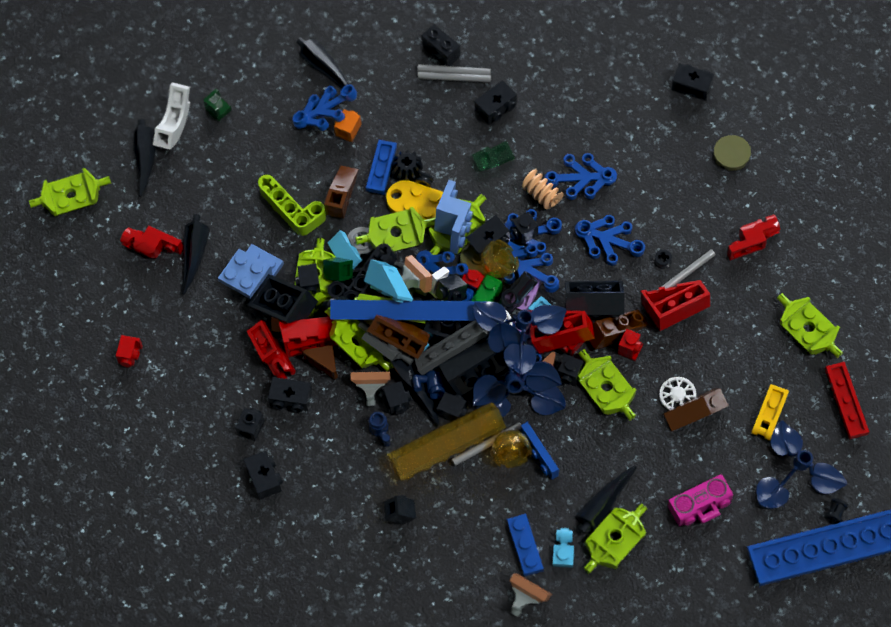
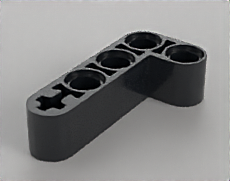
M388 244L378 245L349 287L339 281H334L328 287V294L335 299L346 297L349 300L359 297V294L373 295L376 290L371 289L370 284L367 283L366 287L361 289L366 283L364 279L370 260L386 262L393 266L397 260L396 253Z

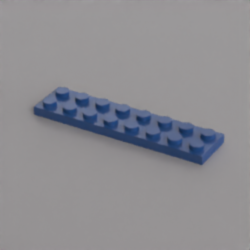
M891 510L748 546L747 551L759 586L890 553Z

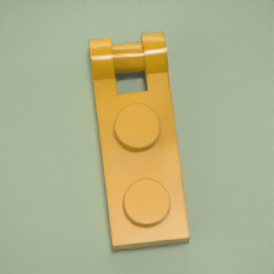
M770 384L751 434L756 436L757 434L765 437L764 439L770 441L788 396V390ZM761 424L769 425L768 429L761 427Z

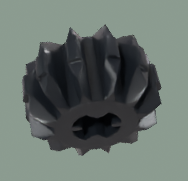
M408 149L405 154L400 151L399 156H394V162L391 163L394 176L398 175L399 181L405 178V181H408V178L415 181V176L423 169L421 157L417 156L415 151L410 154Z

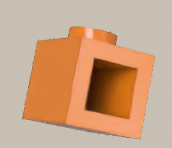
M343 109L342 112L345 114V118L341 122L335 121L334 123L335 136L352 142L361 126V118L355 111Z

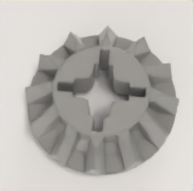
M366 227L355 228L347 236L350 244L357 249L359 255H368L370 251H374V248L368 242L365 243V246L356 244L355 237L368 233V228Z

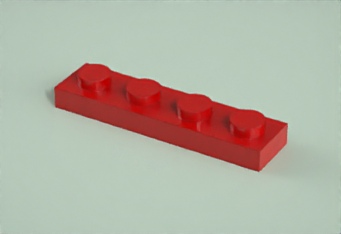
M845 362L826 366L825 371L849 439L868 435L869 429Z

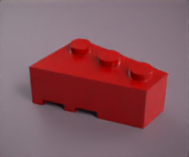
M701 280L676 284V287H658L659 290L641 291V304L660 331L710 307V293Z
M566 311L562 327L553 335L542 334L538 331L537 325L533 326L531 324L530 326L531 341L539 354L595 339L592 321L585 311Z
M327 316L302 319L288 324L283 321L279 322L288 358L303 354L305 349L330 345L333 347L338 346L329 335L333 319Z

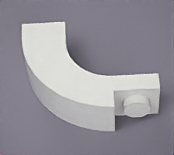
M176 83L170 84L167 109L162 122L155 128L153 145L172 149L179 140L188 116L190 87Z

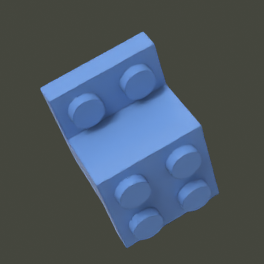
M448 180L436 208L434 230L451 236L450 251L457 254L459 248H463L465 244V233L470 232L472 226L470 221L473 211H471V203L456 198L458 190H455L456 182Z
M251 244L246 252L241 249L237 250L218 277V281L251 299L267 275L276 276L284 262Z

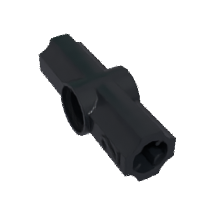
M524 271L511 288L503 292L498 303L511 315L517 307L523 304L524 298L538 282L531 274ZM512 294L515 295V301L513 303L510 300Z

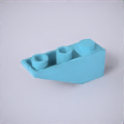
M370 260L364 282L370 284L371 289L381 291V294L385 296H393L392 300L400 303H403L404 300L412 302L413 298L397 268L386 262Z

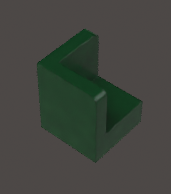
M217 89L203 100L206 111L217 121H220L232 110L231 106L220 97Z
M338 257L324 259L323 278L334 281L353 279V260Z

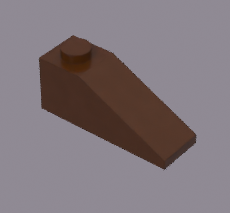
M377 314L367 329V332L417 359L425 349L430 336L429 333L412 324Z
M714 388L663 413V416L670 431H674L729 405L721 388Z

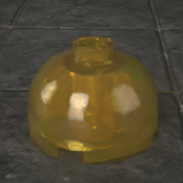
M493 240L483 249L481 255L483 270L494 278H506L518 270L519 261L517 256L514 258L511 253L514 250L502 240Z
M507 430L500 433L492 444L494 462L498 466L502 464L506 465V468H513L528 461L527 457L529 454L530 456L532 455V447L525 434L517 430Z

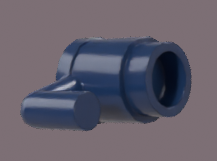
M434 370L425 375H414L412 377L414 390L416 392L421 391V383H425L430 398L434 400L441 399L446 389L442 372Z
M381 412L372 413L369 418V430L372 435L380 437L383 445L387 447L391 443L390 436L386 434L388 431L387 418Z

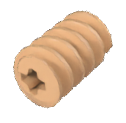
M534 169L524 179L522 188L527 190V193L532 195L535 200H538V203L543 205L545 209H550L560 202L564 193L561 192L557 195L559 189L556 187L551 190L553 184L549 183L546 185L548 179L544 178L541 181L543 175L540 173L535 176L537 169Z

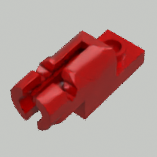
M767 216L764 222L758 219L755 222L743 225L739 230L741 242L735 241L728 246L727 255L729 260L765 249L767 239L780 233V225L776 216Z
M148 226L145 232L128 227L120 239L121 245L129 249L134 247L135 252L150 258H157L163 248L170 253L181 254L183 251V244L180 239L151 226Z
M259 321L246 331L261 360L269 365L276 378L288 379L285 373L279 369L281 367L285 372L289 371L291 375L295 374V369L279 341L272 336L264 321Z

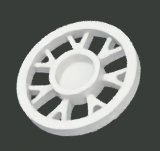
M672 377L662 384L659 395L660 401L666 409L671 410L673 409L674 402L681 405L685 398L687 400L695 398L696 389L688 379ZM676 381L678 386L672 387L671 382ZM682 382L688 384L686 388L680 387ZM664 388L671 389L670 393L663 392ZM685 391H693V395H686ZM670 396L671 401L666 403L664 399Z

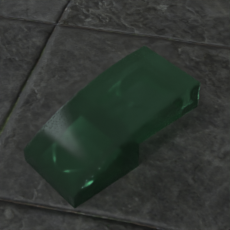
M507 141L491 149L486 147L472 154L480 171L497 167L515 159Z

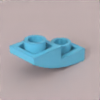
M340 230L328 242L335 257L353 260V269L362 261L357 249L350 244L345 232Z

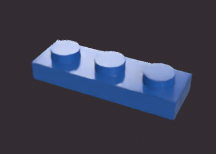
M383 140L378 141L366 185L367 192L385 194L397 143Z
M526 422L521 425L520 437L525 444L528 443L531 447L530 452L534 459H538L542 464L540 467L546 476L549 475L552 480L558 477L559 468L529 423Z
M523 514L507 519L524 577L544 571L527 515Z

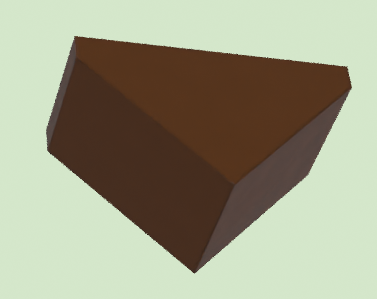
M332 345L304 350L305 361L332 379H337Z

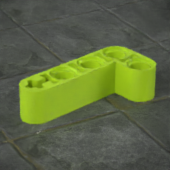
M263 175L259 178L260 194L298 235L305 236L325 221V207L321 202L314 201L302 209L271 175ZM289 210H294L292 213H287ZM317 211L321 212L320 214H316V215L313 214L314 212H317Z

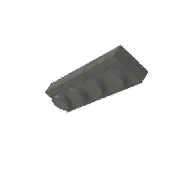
M476 320L422 352L418 359L414 357L418 372L422 375L426 374L487 336L486 331L480 328Z

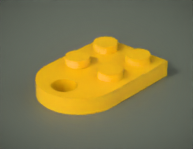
M402 180L394 183L389 188L386 195L387 205L392 213L408 210L410 207H413L426 220L436 217V208L443 192L412 181ZM395 192L402 195L398 199L392 198V194Z

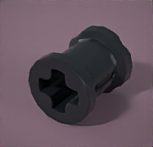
M832 498V505L824 517L829 522L837 524L842 522L843 512L847 510L849 505L841 499Z

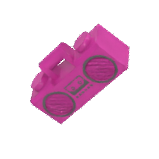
M721 474L669 499L668 508L679 526L683 524L685 526L690 525L696 521L697 517L703 524L720 516L717 508L720 507L722 509L730 505L733 493ZM711 509V511H709V512H707V513H705V514H702L703 512H705V511Z

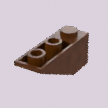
M340 166L324 203L326 215L344 219L359 169Z
M639 309L624 313V315L619 317L601 319L594 322L593 331L595 339L589 341L595 350L607 347L620 341L626 329L637 332L647 327L648 323Z

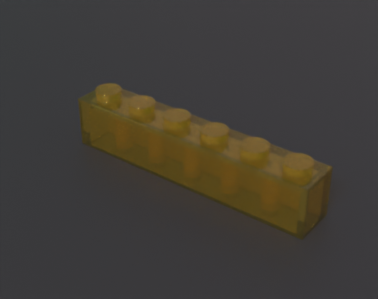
M491 402L387 455L395 474L401 481L412 478L414 474L428 470L432 465L446 461L450 456L465 451L467 447L479 444L489 436L499 434L506 426L498 407Z

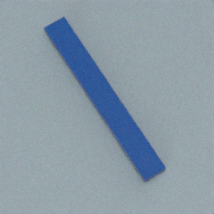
M330 300V319L373 320L377 314L394 320L474 321V303L487 301L411 302L404 300L403 303L394 300Z

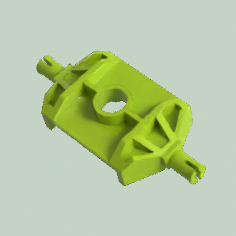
M83 168V173L50 183L44 180L40 198L29 200L30 207L42 204L52 215L57 216L96 204L100 186L111 184L110 178L108 176L99 180L95 179L86 168ZM70 192L76 193L73 198L66 197Z
M482 194L474 202L466 201L471 203L473 216L470 221L472 222L470 232L465 233L464 237H467L485 223V218L480 211V205L486 200V197ZM435 226L433 228L430 227L429 234L435 244L430 251L432 255H437L440 251H450L451 236L435 231ZM467 239L465 240L463 248L468 244ZM460 247L457 254H459L463 248Z
M413 207L376 218L373 216L370 218L368 233L355 237V241H357V245L368 242L374 249L378 245L385 243L393 251L422 245L425 229L435 225V217L425 220ZM392 228H398L401 235L394 237L390 231Z
M317 238L314 250L303 251L299 254L297 265L302 266L316 263L317 270L320 273L319 283L321 292L312 296L318 301L317 305H320L327 299H332L328 294V287L333 280L323 278V260L335 258V256L324 251L325 239L321 238V241L320 238ZM298 268L296 271V277H299ZM314 309L311 312L310 317H314Z
M783 293L777 297V300L785 306L780 325L810 354H818L823 351L828 352L829 350L836 358L843 354L834 343L840 327L838 325L835 327L810 303L809 297L794 300L793 302ZM811 325L814 331L807 332L804 326Z
M330 307L325 311V313H326L329 317H330ZM333 319L331 322L333 325L329 333L330 338L361 368H367L378 363L386 372L391 368V365L384 359L383 354L362 339L365 331L358 327L359 320ZM352 338L358 341L359 346L353 343Z
M585 349L580 351L578 355L585 362V366L578 376V381L604 414L610 415L623 412L629 421L634 419L636 415L629 408V404L636 394V389L630 386L612 363V358L605 356L593 359ZM603 384H610L612 389L604 391L601 386Z
M640 504L634 512H629L622 508H614L587 538L585 545L591 555V560L583 568L587 573L590 574L597 565L617 569L618 564L640 539L646 535L644 526L639 520L641 515L647 510L646 506ZM618 532L621 534V539L617 541L612 540L610 534Z

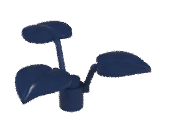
M475 302L473 305L474 318L477 324L487 332H490L497 323L505 321L507 317L505 308L497 302ZM541 305L533 309L532 312L522 310L518 313V316L514 315L513 318L505 321L507 324L515 321L516 327L521 330L519 345L510 344L504 351V361L507 366L517 374L523 375L528 373L536 362L537 354L532 345H523L526 330L532 324L533 326L537 325L538 331L542 334L553 335L557 333L562 327L566 309L554 305Z
M499 322L490 330L488 343L494 352L499 353L504 351L510 344L519 345L521 335L516 327L505 322ZM545 361L535 362L530 372L524 374L522 379L520 374L509 368V373L505 377L506 382L503 380L498 381L493 375H485L478 378L473 387V404L479 406L497 402L505 396L506 389L511 393H518L522 390L525 379L527 386L534 391H544L560 386L561 379L557 370Z
M524 384L520 391L525 390L535 395L532 398L531 404L533 409L541 415H551L566 407L564 396L556 386L544 391L535 392ZM507 390L505 396L497 402L479 405L476 415L486 420H496L506 416L510 411L511 404L505 398L511 392Z
M783 420L777 424L770 439L771 448L778 456L788 454L789 457H795L793 460L794 468L780 484L773 477H765L760 480L756 487L757 502L760 506L768 509L783 506L788 501L790 495L789 491L783 486L796 470L804 471L809 468V473L813 475L811 485L821 494H832L847 485L843 475L827 463H817L812 468L814 465L812 463L813 456L809 451L801 450L803 440L800 434Z

